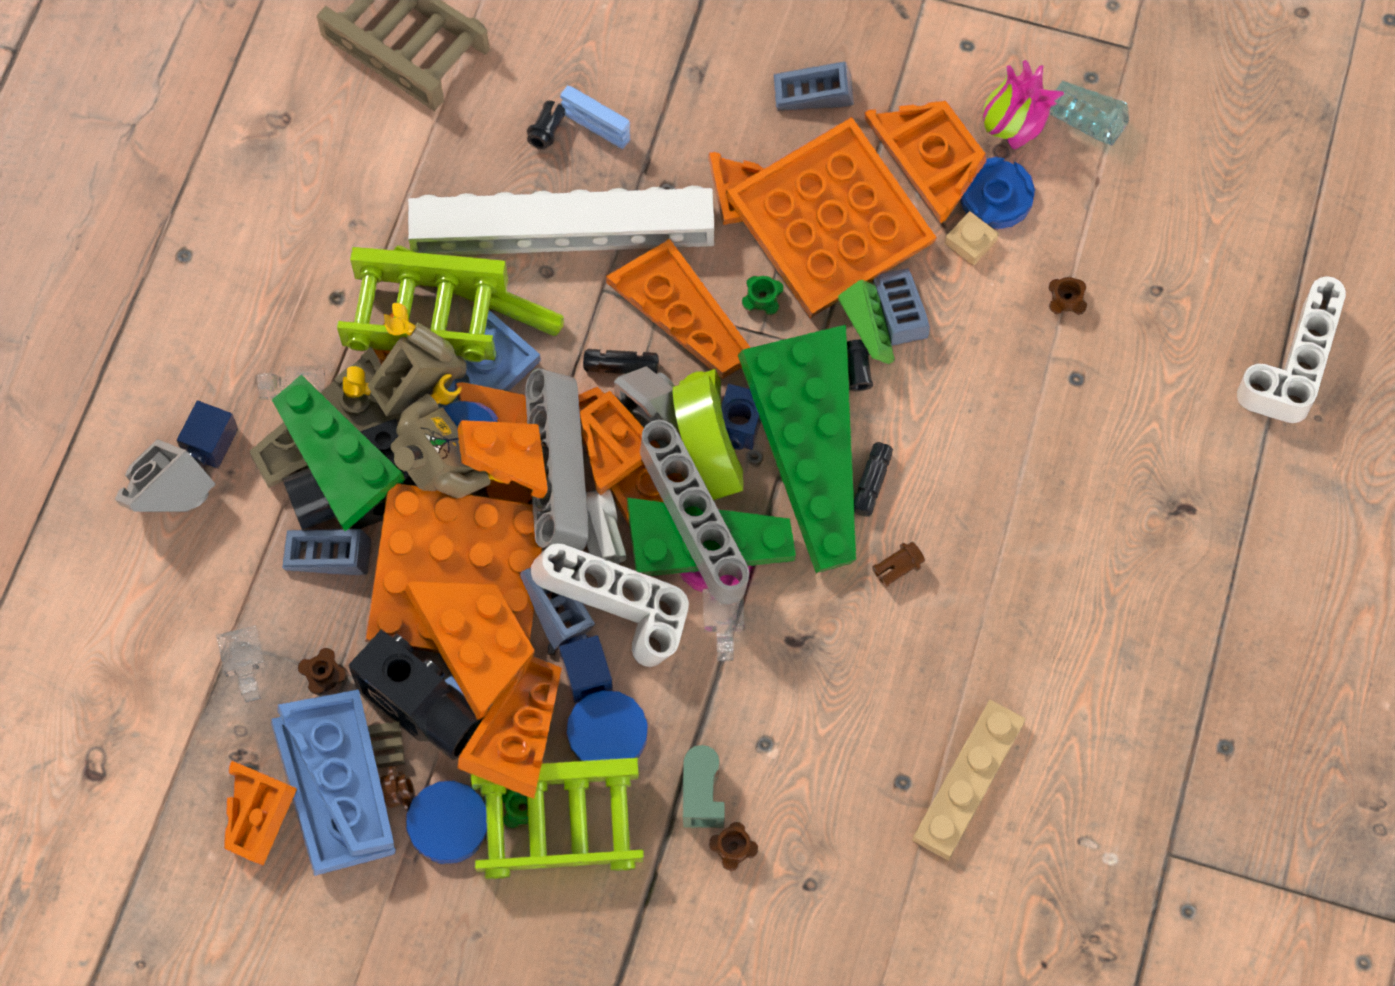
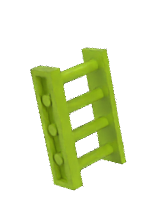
M352 247L350 262L355 279L362 280L354 322L338 321L337 324L342 346L355 351H366L370 347L377 350L391 351L401 337H407V334L392 335L387 332L385 325L370 324L377 283L391 282L400 284L397 303L406 306L408 319L410 318L415 287L424 285L438 287L431 329L429 330L448 341L453 346L456 356H461L471 362L495 361L496 350L493 335H485L491 294L507 292L508 274L504 260ZM467 289L476 291L469 333L446 331L453 290Z
M638 758L542 764L535 797L533 799L527 796L530 857L505 858L502 795L506 794V788L471 774L473 790L481 789V795L485 796L488 860H475L476 871L485 872V879L509 878L510 870L601 864H610L611 871L636 869L635 862H643L644 854L643 850H630L627 787L631 786L630 780L638 779ZM605 781L606 788H610L614 851L589 853L585 789H589V782ZM564 784V790L569 791L572 854L547 856L544 792L548 791L547 785Z

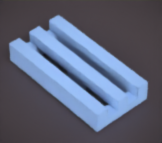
M567 85L560 94L562 99L561 105L566 110L565 116L619 148H625L630 141V122L627 118L572 86Z

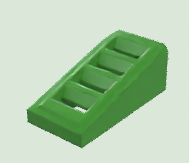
M859 280L838 295V300L871 357L883 363L891 364L895 361L877 289L875 285Z

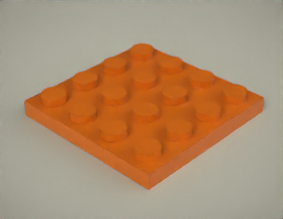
M852 117L727 190L726 193L727 199L809 318L839 301L838 295L857 281L864 280L868 283L873 281L874 278L886 273L932 245L937 238Z
M397 484L390 489L385 501L365 642L369 643L382 629L391 637L395 634L400 635L415 650L440 653L406 593L407 583L412 581L497 585L530 641L534 606L520 574L522 571L531 568L534 560L542 553V547H539L535 540L533 505L474 495L454 498L438 490L423 491L417 486Z

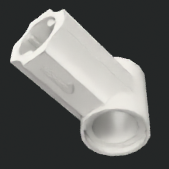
M610 489L602 495H599L596 490L586 492L589 530L586 545L589 554L615 564L625 561V549L616 521H618L617 512Z

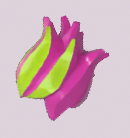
M1027 60L1022 61L1023 71L1018 77H1016L1010 65L1006 67L1007 74L1005 80L991 92L983 108V121L986 133L1007 139L1010 147L1014 150L1036 138L1043 131L1051 106L1057 105L1054 100L1064 95V91L1043 89L1044 66L1040 65L1033 74Z

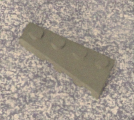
M370 347L352 366L362 368L365 371V382L370 383L381 364L372 347ZM347 368L320 392L359 431L395 418L398 423L403 413L386 416L379 404L368 400V395L363 394L356 398L346 396L343 391V377H347ZM284 422L249 451L268 488L282 482L284 477L309 468Z

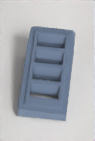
M846 61L774 74L777 110L838 108L854 105L852 78ZM833 82H839L840 88L833 89ZM809 83V94L803 95L802 84ZM818 83H824V91L818 92ZM787 84H794L795 96L788 97Z
M910 269L883 273L874 278L872 282L878 292L891 345L928 338L930 325ZM903 281L904 286L889 289L884 287V284ZM907 293L908 296L891 301L888 298L889 296ZM906 305L911 306V309L894 312L892 309ZM914 316L913 321L899 324L897 322L898 319Z
M343 529L287 530L282 568L286 571L367 575L371 538L362 529H348L345 532ZM302 542H307L305 559H300ZM318 543H322L320 559H316ZM334 544L339 545L337 559H333Z
M531 568L521 572V579L554 650L559 649V646L566 645V641L575 636L586 635L593 628L595 623L583 603L560 594L549 600L546 594L552 591L543 589L532 579ZM563 605L565 611L557 614L555 609ZM570 621L572 626L566 629L563 623Z

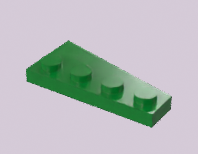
M302 375L272 399L274 406L344 532L386 497L390 489L405 480L402 472Z
M627 498L636 571L647 576L699 571L665 503ZM687 507L684 509L690 516L697 517L703 514L701 509L697 507ZM718 509L747 566L795 561L796 552L790 518ZM709 540L702 543L703 547L709 551H716L721 548L715 541Z

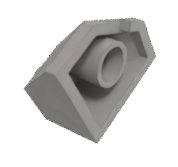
M646 366L621 375L614 381L615 396L644 428L651 421L665 420L671 423L678 432L673 402L674 384L666 375L660 372L655 374ZM655 440L660 445V449L668 446L662 440Z
M157 439L129 466L125 475L130 481L127 489L124 487L118 491L115 500L119 505L134 512H188L190 509L200 506L208 498V491L216 484L187 450Z

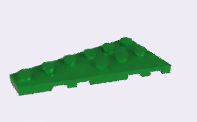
M846 325L743 349L738 354V358L815 573L853 563L856 560Z

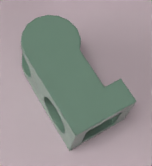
M694 746L688 750L684 758V828H724L725 802H713V784H715L719 776L720 761L716 751L709 746Z

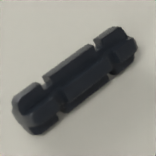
M586 349L584 352L583 367L587 372H600V369H605V373L627 374L647 366L655 374L658 373L659 356L655 352H643L642 355H637V351L606 350V353H600L601 349Z
M881 442L873 444L869 460H867L858 486V493H856L854 498V513L865 517L872 515L876 498H878L887 472V466H889L893 448L890 445Z

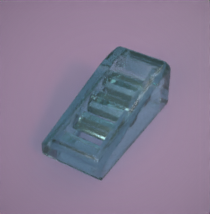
M1062 81L1055 90L1064 91V95L1054 100L1057 105L1051 106L1050 115L1111 146L1114 145L1129 122L1128 105L1126 102ZM1069 96L1073 98L1068 107L1063 106ZM1082 104L1086 105L1081 112L1078 111ZM1095 111L1099 112L1096 117L1093 116Z

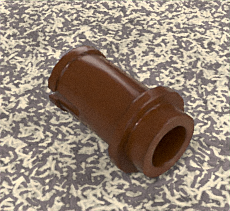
M913 541L909 544L903 542L900 544L898 551L877 565H873L872 570L875 576L878 577L891 569L890 572L879 580L887 588L891 583L913 569L916 571L920 570V564L925 562V558Z

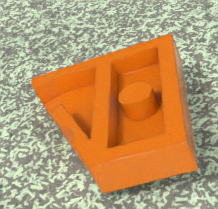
M461 420L457 430L462 464L477 471L488 472L493 478L506 484L513 480L532 489V496L544 498L548 488L538 424Z
M231 760L229 774L235 776L234 797L227 798L226 814L228 816V825L225 829L224 849L252 862L264 865L297 788Z

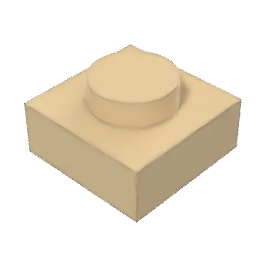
M969 211L947 234L944 244L974 266L997 242L999 233Z

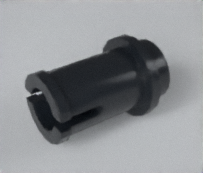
M545 101L535 123L527 129V141L537 149L545 150L548 146L553 145L555 141L554 133L566 114L564 107L558 103L553 115H551L555 101Z
M861 339L847 342L850 391H865L873 387L868 357L870 353Z

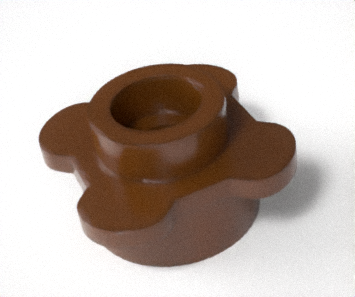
M1073 277L1052 280L1048 286L1049 291L1052 293L1049 309L1054 314H1061L1063 311L1074 312L1077 315L1083 314L1087 309V303L1084 301L1086 284L1082 280ZM1064 295H1070L1071 299H1066Z
M323 648L317 656L311 659H303L298 664V671L307 678L309 682L308 689L313 694H322L324 691L332 689L336 684L342 683L345 679V670L342 667H338L334 660L335 653L332 649ZM324 668L326 671L324 674H319L318 670Z
M395 766L389 767V775L382 776L380 779L384 801L389 808L402 805L404 810L408 811L411 805L410 798L414 797L412 780L408 774L398 772Z
M739 822L731 823L719 835H713L709 840L710 849L719 854L722 859L723 868L728 871L736 870L740 862L746 858H754L758 854L757 843L750 841V837L745 831V826ZM736 843L738 848L732 850L730 844Z

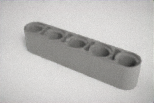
M537 368L530 373L525 388L527 424L539 425L548 491L544 498L532 496L535 540L538 546L542 548H548L550 545L559 543L582 551L586 546L589 530L577 381L571 376Z
M665 420L651 421L642 432L641 459L711 595L715 600L723 604L736 603L742 599L746 591L749 579L748 566L675 427ZM662 440L668 446L658 449L651 446L650 442ZM679 473L686 480L678 483L673 482L667 478V475ZM687 507H697L701 509L703 514L697 517L690 516L684 509ZM709 540L715 541L721 548L716 551H709L703 547L702 543ZM723 575H732L737 578L739 583L729 586L722 583L719 578Z

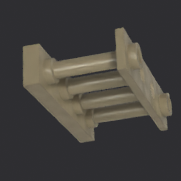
M355 0L344 13H336L325 6L316 15L321 36L434 111L444 102L440 79L465 51L472 46L486 55L490 50L486 27L476 18L469 19L442 0H400L373 31L368 30L367 32L356 26L355 22L375 0ZM413 8L429 18L401 50L396 49L394 51L383 43L387 36ZM441 27L458 37L430 69L425 68L423 70L412 63L411 60Z

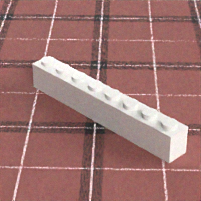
M688 186L684 189L667 190L661 187H651L638 191L615 188L608 192L574 190L570 193H551L548 191H537L533 194L522 195L501 192L493 196H476L468 193L460 194L457 197L423 195L419 198H408V239L412 251L438 255L655 248L668 239L676 247L714 246L712 188Z

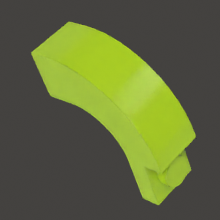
M716 369L707 372H693L685 377L684 380L679 381V385L673 387L674 409L682 442L712 499L716 500L743 491V469L733 449L724 423L721 409V380Z

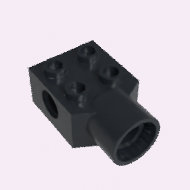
M396 418L360 431L396 466L394 453L391 450V444L399 437L396 432L398 426ZM309 468L282 478L302 530L337 518ZM399 469L405 478L400 484L417 486L406 470ZM386 497L353 524L350 529H362L383 521Z
M381 629L348 664L356 689H359L362 696L394 722L399 721L401 728L417 741L430 742L451 760L458 759L483 718L477 719L465 696L451 684L447 685L442 678L444 676L443 671L429 659H425L422 662L412 654L413 648L404 638L398 634L391 637Z

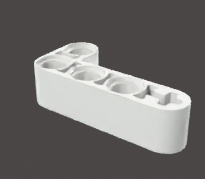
M1326 276L1317 279L1313 283L1304 302L1284 370L1266 364H1255L1246 370L1237 390V399L1245 409L1289 423L1301 422L1306 418L1317 397L1345 300L1346 290L1339 280ZM1322 299L1327 301L1326 310L1319 309ZM1308 330H1315L1322 336H1314ZM1298 363H1306L1311 366L1312 370L1304 369ZM1250 384H1258L1265 389V391H1257L1250 386ZM1288 396H1297L1303 403H1295Z
M559 543L550 545L532 563V579L543 589L638 623L632 642L633 657L641 665L647 667L657 666L676 651L689 606L687 595L682 589ZM585 573L595 577L598 588L592 587L586 582ZM622 587L632 591L635 598L634 602L625 598ZM659 600L669 605L671 615L665 614L660 609ZM649 637L655 638L660 643L661 652L652 649L649 644Z

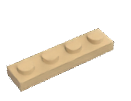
M989 700L914 834L913 842L949 861L1023 727L1026 718Z

